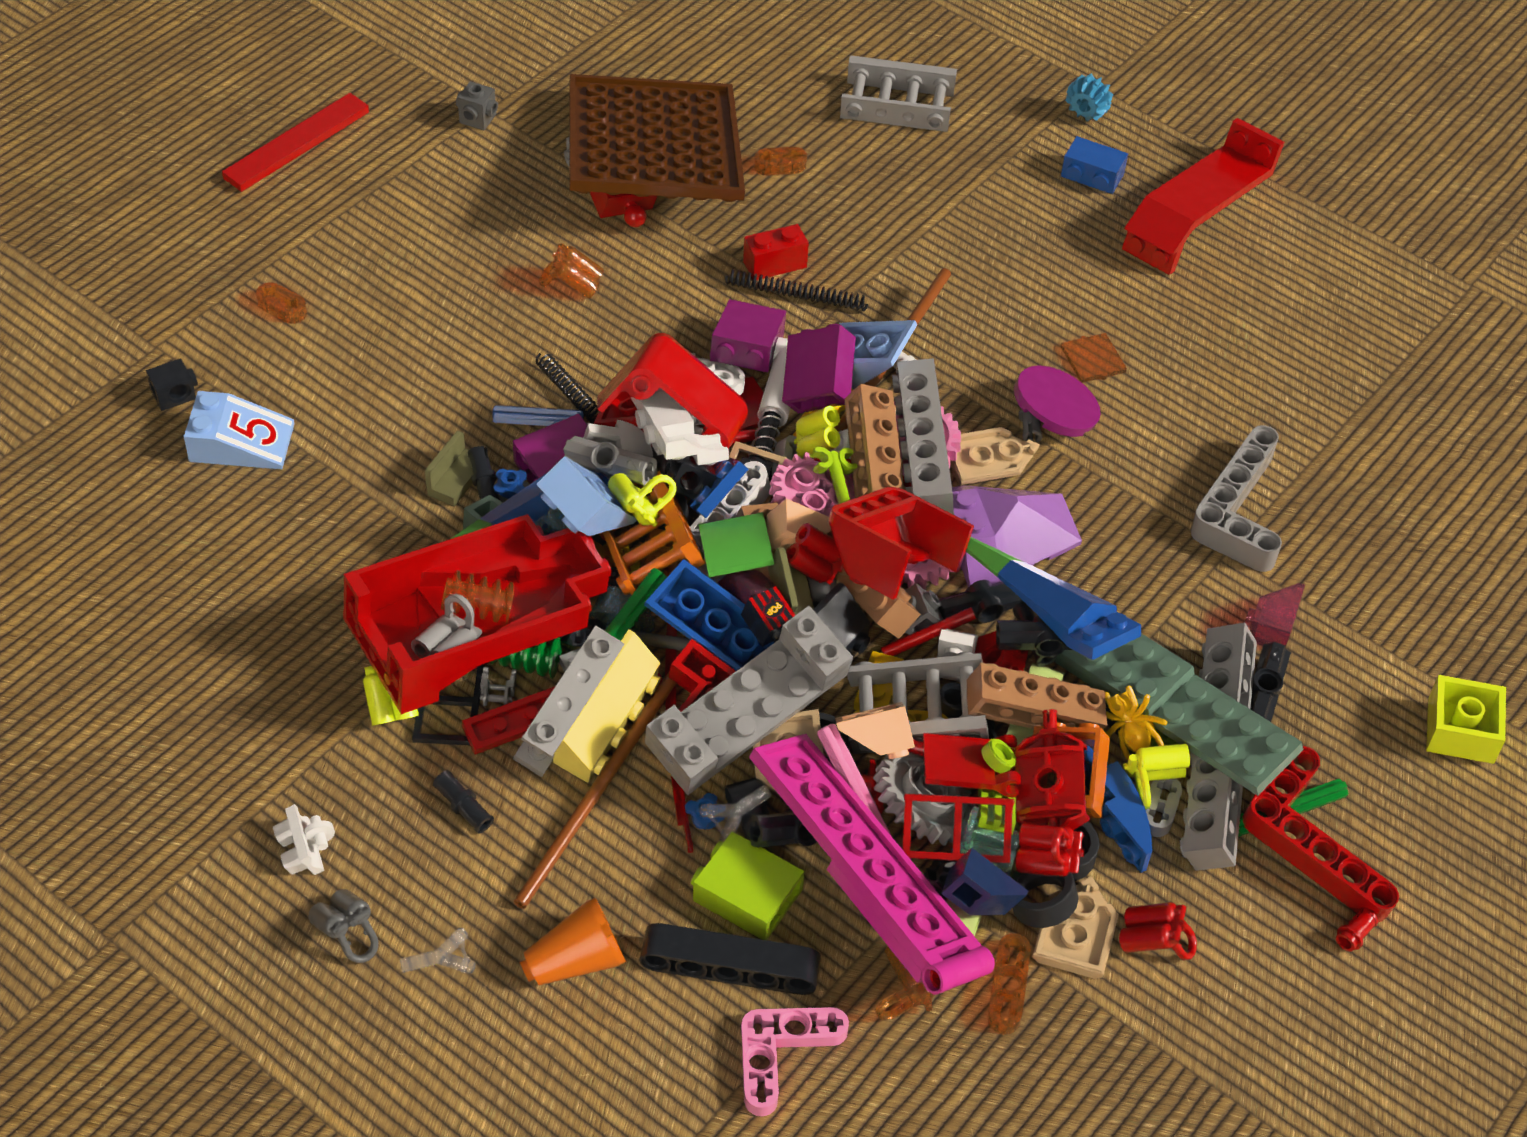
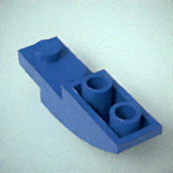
M1087 746V750H1084L1085 786L1090 791L1094 751L1090 746ZM1116 761L1107 766L1103 812L1100 824L1103 832L1108 837L1113 838L1121 848L1124 858L1129 863H1133L1139 872L1142 873L1147 870L1152 854L1150 824L1137 789L1119 762Z

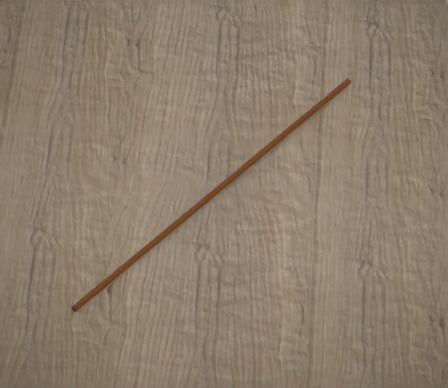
M942 268L907 320H915L918 326L950 278L951 272L948 269ZM887 370L864 384L876 387ZM846 411L841 416L839 424L834 427L838 432L848 429ZM747 570L736 572L725 588L734 597L748 578ZM669 672L514 899V903L518 907L525 909L645 732L647 724L653 720L677 684L669 678Z

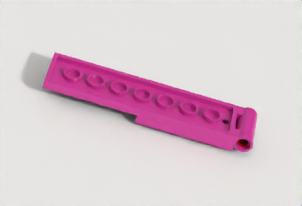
M807 734L753 749L749 757L831 858L832 861L826 870L917 983L923 982L928 992L937 995L986 976L993 971L994 958L990 950L980 944Z

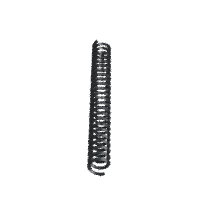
M734 269L731 270L729 280L728 276H725V283L727 285L730 283L732 286L737 284L738 287L742 285L743 288L748 286L749 289L754 288L755 291L759 288L761 292L765 289L766 293L771 291L772 294L776 292L777 295L782 292L783 296L787 294L791 297L793 295L794 298H797L799 295L800 299L805 298L806 301L809 298L812 302L816 299L817 303L822 301L823 304L827 302L828 305L833 302L834 306L839 304L840 307L844 305L845 308H848L850 306L851 309H854L856 306L857 311L862 309L863 312L868 307V304H865L864 307V294L858 306V293L853 304V292L850 294L847 303L848 292L846 291L841 303L842 290L839 291L836 300V289H834L830 300V287L827 290L825 299V287H822L818 299L819 286H816L813 296V284L807 296L808 284L806 283L801 296L802 282L799 283L796 293L797 282L794 281L790 293L791 281L788 280L784 292L785 279L782 280L779 290V277L773 289L774 277L772 276L767 289L768 276H765L762 287V274L759 277L757 286L756 273L754 274L751 286V272L748 273L746 284L745 271H743L740 283V270L737 271L734 283Z
M539 353L535 361L537 366L546 373L549 379L556 384L577 409L583 411L584 417L591 424H594L597 415L593 419L592 417L599 410L596 409L590 415L588 414L595 407L597 408L596 402L592 401V398L586 394L585 390H582L578 383H575V379H572V376L565 372L562 365H559V362L555 361L551 354L544 355L538 362V358L541 355ZM545 357H550L544 362V364H541ZM551 360H553V362H551V363L545 368V365H547ZM581 392H583V394L577 400H575V398L578 397L581 394ZM585 396L587 397L580 404H578V402L581 401ZM591 403H593V406H591L588 409V411H585V409L588 408L591 405Z

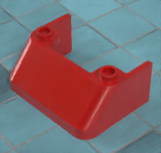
M666 333L652 335L597 396V409L603 413L623 390L635 399L644 400L650 398L661 388L706 426V429L700 435L719 434L722 446L727 447L728 450L748 415L746 401ZM687 472L688 479L693 477L695 473Z
M886 487L834 505L828 519L844 571L849 576V579L856 584L866 585L893 600L897 598L908 563L918 564V562L930 559L955 573L959 572L974 528L973 524L906 490L896 487Z

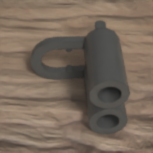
M340 889L332 895L330 905L320 902L311 907L308 915L310 923L327 936L337 938L345 956L350 961L364 963L375 956L379 941L368 921L371 910L366 901L347 889ZM361 924L364 928L363 934L368 935L371 943L369 950L365 954L356 955L352 952L350 948L351 942L347 941L345 934L349 927Z

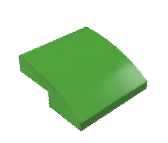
M763 512L698 525L709 577L774 565Z

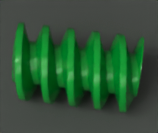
M560 637L554 639L551 645L547 641L489 663L494 664L499 661L502 667H507L511 663L512 668L520 670L524 666L525 672L529 674L537 670L539 676L544 677L549 673L550 678L553 679L560 664L559 656H561L562 652Z

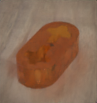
M799 147L760 149L755 153L754 169L759 174L767 176L798 174L806 169L807 153Z
M274 282L264 283L256 289L258 306L265 312L290 324L299 323L307 317L306 302L300 295Z

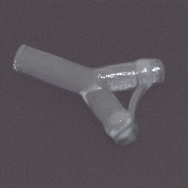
M762 785L735 804H702L700 806L701 817H708L717 825L721 833L720 841L724 842L732 831L736 833L742 816L770 798L771 793L765 785ZM715 817H728L724 829Z
M458 928L434 951L400 958L402 973L440 964L459 970L462 973L472 974L476 968V963L468 958L465 951V940L468 938L467 931L464 928ZM460 945L463 957L452 954Z

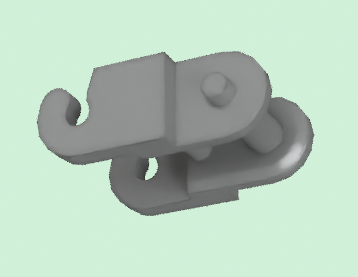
M484 667L480 684V700H483V705L487 706L488 701L504 702V705L512 702L516 687L517 670L512 669L510 680L506 681V685H491L488 679L489 669ZM490 689L505 690L504 695L489 694Z

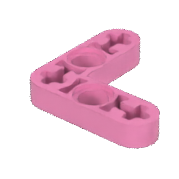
M832 1007L756 1009L748 1012L743 1017L741 1025L744 1103L747 1110L755 1116H766L774 1112L777 1107L779 1088L776 1048L839 1045L847 1037L849 1026L847 1015L842 1010ZM795 1020L801 1022L805 1026V1030L799 1035H792L785 1030L784 1026L786 1023ZM812 1021H816V1033H811ZM774 1022H779L778 1034H774ZM827 1022H834L835 1027H837L836 1032H829ZM755 1023L761 1024L762 1034H755L753 1028ZM755 1055H763L769 1059L770 1065L765 1069L758 1070L750 1065L749 1060ZM764 1081V1094L766 1096V1102L763 1103L758 1102L756 1097L757 1082Z

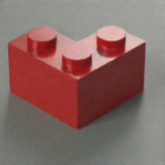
M693 639L689 641L672 662L669 672V678L691 693L678 709L680 712L736 672Z

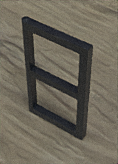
M485 664L475 668L477 669L473 697L439 695V701L432 704L472 707L470 717L478 715L481 695L480 684ZM425 706L418 708L419 716L415 718L412 736L413 743L470 746L466 736L422 734Z

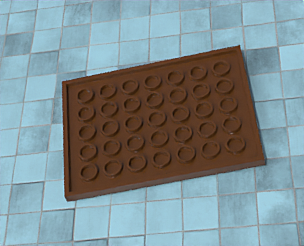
M570 74L569 190L582 194L604 192L609 195L634 194L639 197L656 195L669 199L690 197L695 200L721 199L725 202L744 201L745 184L733 84Z

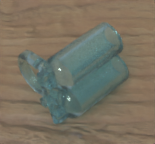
M973 806L969 819H962L960 853L965 854L973 848L978 853L984 855H1003L1004 833L979 828L978 814L980 807ZM1014 829L1011 836L1010 864L993 863L1009 875L1011 874L1019 845L1020 830Z

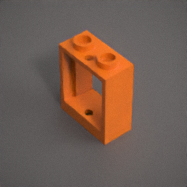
M1057 722L1059 732L1074 736L1083 741L1086 746H1094L1089 795H1085L1086 813L1090 818H1102L1110 738L1097 724L1080 723L1079 727H1066L1065 724ZM1034 726L1033 735L1040 733V729H1043V726ZM1048 773L1041 778L1040 786L1042 788H1046Z

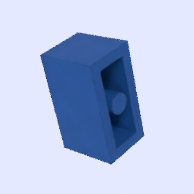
M1076 136L1064 156L1061 177L1113 194L1124 176L1128 153Z

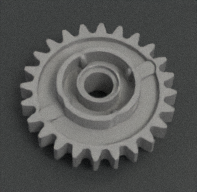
M913 753L895 759H888V755H886L875 769L877 773L873 777L877 782L874 790L882 793L878 801L888 805L885 812L896 815L895 823H904V794L968 797L972 794L971 791L965 790L962 787L925 784L924 758ZM913 801L911 830L916 831L917 837L920 840L924 835L927 836L931 844H934L937 839L943 846L948 841L953 844L955 803ZM976 804L962 805L961 840L974 826L975 821L973 819L977 816V812L973 808Z

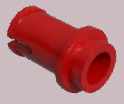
M1360 908L1347 925H1341L1337 929L1336 942L1338 945L1349 952L1360 949L1365 936L1378 924L1376 914L1368 908Z

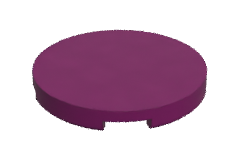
M1031 366L1024 369L1015 381L1014 396L1024 413L1029 411L1044 423L1043 428L1053 433L1069 437L1083 436L1085 432L1092 430L1100 419V406L1092 392L1083 383L1064 371L1048 366Z

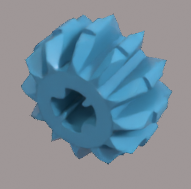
M1092 73L1088 76L1081 74L1069 85L1065 101L1070 104V111L1077 112V118L1084 116L1086 121L1092 118L1097 121L1110 109L1113 93L1108 91L1109 84L1101 82L1102 77L1095 79Z

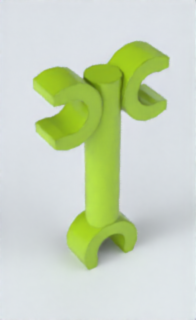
M816 447L809 456L810 458H818L821 462L813 468V472L822 474L829 468L838 504L849 501L850 497L844 474H851L858 466L855 463H848L845 459H848L854 453L853 449L843 448L838 453L837 451H829L824 447Z

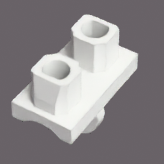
M294 804L285 809L287 819L273 826L275 837L283 847L291 843L295 844L294 848L280 855L282 864L291 874L308 868L316 875L324 871L319 850H324L328 847L327 841L331 840L335 834L334 826L329 821H321L320 816L317 815L312 816L310 819L299 815L298 807Z

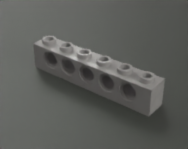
M934 358L897 362L898 375H892L894 393H900V396L895 397L896 415L903 416V418L897 420L899 436L905 437L906 440L900 441L902 460L908 459V464H903L905 483L911 482V487H906V491L954 515L953 492Z

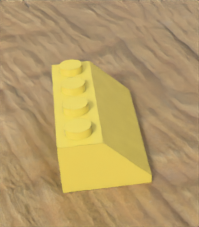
M629 629L621 640L625 645L554 753V764L587 783L594 773L597 775L601 773L609 761V757L606 755L610 748L613 746L617 749L627 733L623 728L629 719L634 722L638 718L644 707V704L641 702L646 693L652 695L661 680V677L658 676L660 662L635 632Z

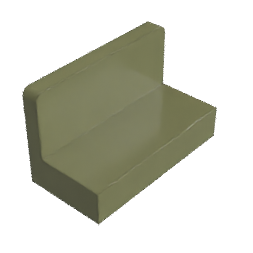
M457 430L425 470L427 495L455 507L473 484L471 478L473 470L467 453L468 449L465 448L463 432Z
M785 547L777 548L773 554L774 565L767 566L772 587L776 586L795 615L808 606L814 609L806 575L789 566Z

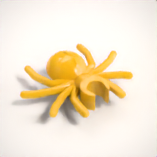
M1129 685L1126 686V691L1120 695L1116 694L1111 697L1108 692H1105V701L1112 712L1106 711V716L1108 719L1118 721L1107 730L1106 734L1110 738L1120 728L1118 732L1120 748L1126 760L1130 756L1128 749L1136 753L1139 748L1150 747L1152 738L1155 739L1158 746H1164L1160 735L1155 730L1153 722L1164 726L1167 725V720L1142 714L1150 700L1148 694L1144 696L1142 704L1137 709L1138 702L1132 687Z

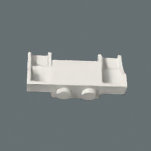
M661 388L648 399L638 400L631 397L637 408L635 411L637 426L639 429L644 430L647 444H652L657 455L663 454L666 460H680L692 455L697 465H713L719 461L729 460L728 448L722 446L720 435L694 434V421L691 417L693 415Z

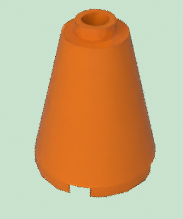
M593 898L587 900L523 952L525 960L521 961L520 965L528 981L536 980L540 986L618 967L625 963L626 960L597 899Z

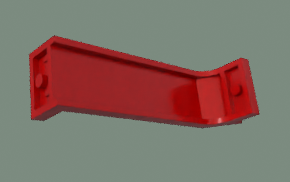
M1236 118L1232 121L1223 146L1145 196L1124 228L1127 230L1122 250L1168 275L1175 272L1184 244L1192 231L1271 177L1285 142Z

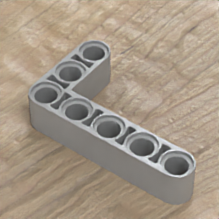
M1260 425L1252 429L1198 505L1191 527V536L1197 542L1260 572H1267L1274 568L1282 545L1281 538L1275 532L1236 514V512L1272 461L1279 436L1275 429L1266 425Z

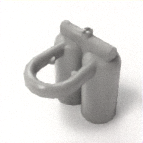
M451 594L445 599V614L440 616L411 642V647L418 657L424 658L478 639L482 634V630L473 625L474 609L466 598L459 594ZM453 602L459 603L466 612L464 620L453 614Z

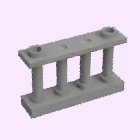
M850 55L847 83L854 85L852 95L842 93L840 118L948 132L951 107H944L943 104L945 96H954L957 69ZM864 86L879 87V98L863 96ZM891 89L907 91L906 101L889 100ZM918 92L934 94L933 104L916 103Z
M595 625L521 740L524 742L514 755L513 760L543 777L553 761L557 748L625 643Z
M960 652L955 656L875 664L872 662H859L855 666H850L847 677L851 687L859 686L860 712L873 709L872 685L892 683L893 704L902 702L907 713L906 682L926 680L928 718L925 721H909L914 740L923 742V733L989 739L986 716L968 715L966 680L978 665L983 663L981 653ZM960 677L962 715L959 718L944 719L941 711L939 678ZM849 737L853 754L874 752Z

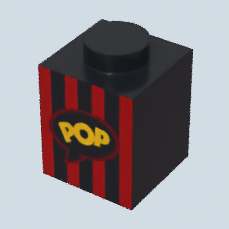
M775 586L749 598L741 616L763 647L779 640L783 624L793 618L795 613Z

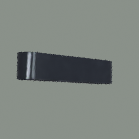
M653 923L646 928L639 962L643 967L656 972L797 995H809L816 990L821 955L813 948Z

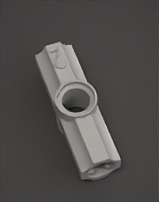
M574 436L572 439L567 440L563 449L565 457L588 470L602 473L608 478L615 474L623 473L627 475L632 483L645 486L658 473L657 461L654 458L617 448L610 442L599 443Z

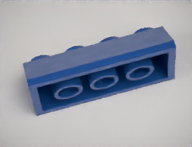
M685 559L679 563L644 603V606L688 639L696 641L735 671L774 644L773 641L762 647L741 616L745 604Z

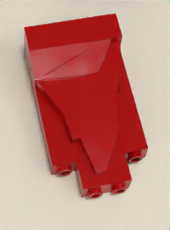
M526 514L345 573L343 619L400 714H404L438 702L439 691L482 664L587 628L589 612L592 610L589 598L607 592L611 568L608 561L602 558L595 549V544L590 536H586V534L580 531L575 534L569 528L544 536L542 528L539 525H535L530 516ZM451 594H459L466 598L474 609L473 625L482 630V634L478 639L424 658L418 657L411 647V642L440 616L445 614V599ZM453 602V614L464 620L466 617L464 608L459 603Z

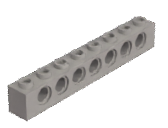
M1245 622L1207 629L1206 642L1202 645L1203 669H1200L1199 677L1251 709L1257 641ZM1191 752L1190 764L1192 770L1191 779L1187 780V793L1189 797L1188 806L1183 812L1185 833L1184 837L1180 840L1181 853L1184 858L1188 859L1195 871L1236 866L1243 786Z

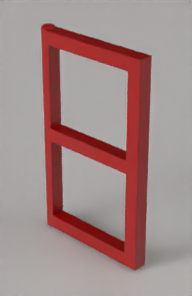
M904 794L905 810L902 850L910 859L958 861L964 855V853H960L962 805L977 804L1005 806L1003 855H981L991 863L1010 864L1014 799ZM913 801L955 803L953 853L910 851Z

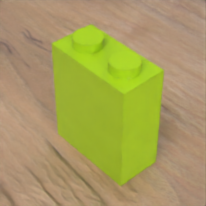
M732 831L724 842L719 841L715 845L708 864L705 867L700 866L696 870L691 881V885H693V901L754 936L767 940L802 892L804 870L762 847L752 846L751 841Z

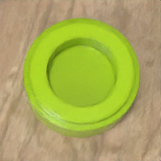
M991 739L981 749L985 762L1000 774L1009 771L1016 764L1014 752L1002 740Z

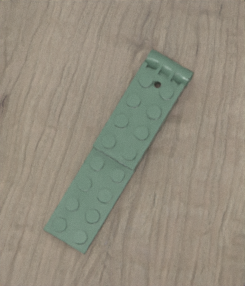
M1142 633L1141 637L1094 660L1074 650H1064L1054 661L1091 687L1108 692L1111 697L1124 693L1126 686H1131L1138 702L1137 709L1142 704L1144 696L1148 694L1150 700L1142 714L1167 720V725L1165 726L1153 722L1155 729L1178 744L1186 743L1190 752L1257 796L1303 751V745L1300 740L1195 675L1193 665Z

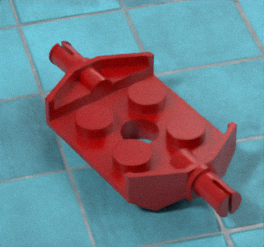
M1046 709L1042 711L1043 729H1040V733L1025 738L1015 748V771L1021 776V783L1017 785L1019 793L1016 796V822L1020 826L1022 824L1070 827L1075 830L1090 820L1086 813L1084 750H1087V746L1083 741L1074 736L1059 732L1057 729V710L1049 709L1048 712ZM1050 772L1056 773L1057 780L1052 787L1042 788L1040 786L1041 778L1045 774Z

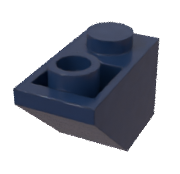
M971 848L950 867L941 894L969 915H1005L1027 895L1028 890L975 849Z

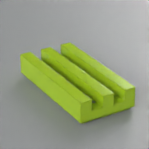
M979 789V797L1014 799L1015 803L1012 813L1013 835L1016 825V797H1006L995 790ZM978 805V827L1004 833L1005 824H1001L1002 806L993 805V821H988V805Z

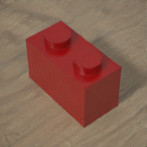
M799 224L745 236L743 263L748 272H751L752 279L754 274H757L756 280H759L761 274L763 275L762 279H764L765 276L772 277L807 268L809 242Z

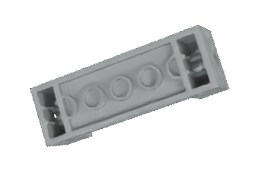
M808 606L783 624L778 641L682 712L673 705L647 724L645 744L684 792L689 795L846 677L853 656L815 611Z

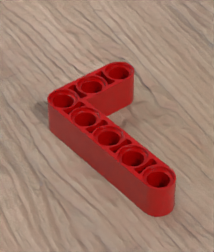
M1303 746V751L1258 796L1254 795L1242 816L1244 827L1357 913L1360 908H1368L1376 914L1378 922H1382L1398 903L1399 892L1389 880L1290 807L1309 785L1320 766L1318 753L1310 747ZM1295 764L1302 766L1305 770L1299 769ZM1276 787L1283 789L1287 794L1279 792ZM1256 810L1264 812L1267 817L1259 815ZM1285 832L1292 833L1296 839L1288 837ZM1314 853L1321 855L1325 861L1319 860ZM1343 875L1349 876L1354 883L1347 881ZM1373 897L1380 899L1384 905L1376 903Z

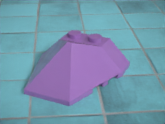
M966 485L952 487L954 515L974 525L971 537L1033 566L1035 563L1046 558L1051 560L1081 545V537L1065 499L1060 493ZM965 552L961 569L968 587L979 580H989L991 584L1002 582L981 563Z

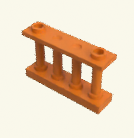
M666 482L658 483L653 487L652 492L648 496L653 505L668 492L669 489ZM676 495L658 511V524L655 527L652 525L643 526L639 523L619 536L616 533V530L619 528L599 533L601 538L607 542L620 575L616 578V582L625 595L629 593L632 595L638 588V584L646 578L653 568L661 571L676 561H682L683 559H687L695 568H699L706 563ZM664 523L666 524L663 532L628 553H624V547ZM673 541L674 544L671 550L632 572L630 566Z

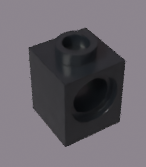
M181 358L146 370L150 391L161 411L195 400L194 386H197L198 382L193 369H186Z
M686 456L680 460L670 459L663 475H668L674 480L677 494L694 499L706 485L711 488L717 477L713 465H697L693 456ZM687 472L695 473L690 479H681L682 475Z

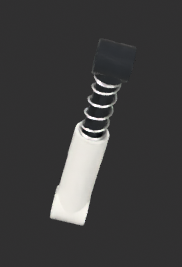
M778 337L772 368L758 410V429L755 431V439L751 444L753 447L774 453L772 448L777 443L775 438L780 435L778 428L786 424L791 409L782 402L788 338ZM751 454L741 458L740 462L742 464L750 461L762 463L766 467L769 481H771L772 466L774 464L772 461Z

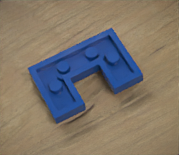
M729 457V460L719 461L714 467L717 477L712 487L710 488L706 485L694 499L688 502V506L696 513L707 518L749 470L739 460Z

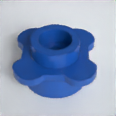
M498 470L496 472L498 480L494 485V491L504 498H511L525 488L523 483L527 479V473L524 470Z
M706 793L703 798L697 801L690 800L685 805V811L691 814L692 822L698 829H711L726 817V811L719 807L717 797L712 793Z

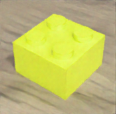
M1438 675L1428 698L1426 751L1494 764L1505 743L1506 687Z

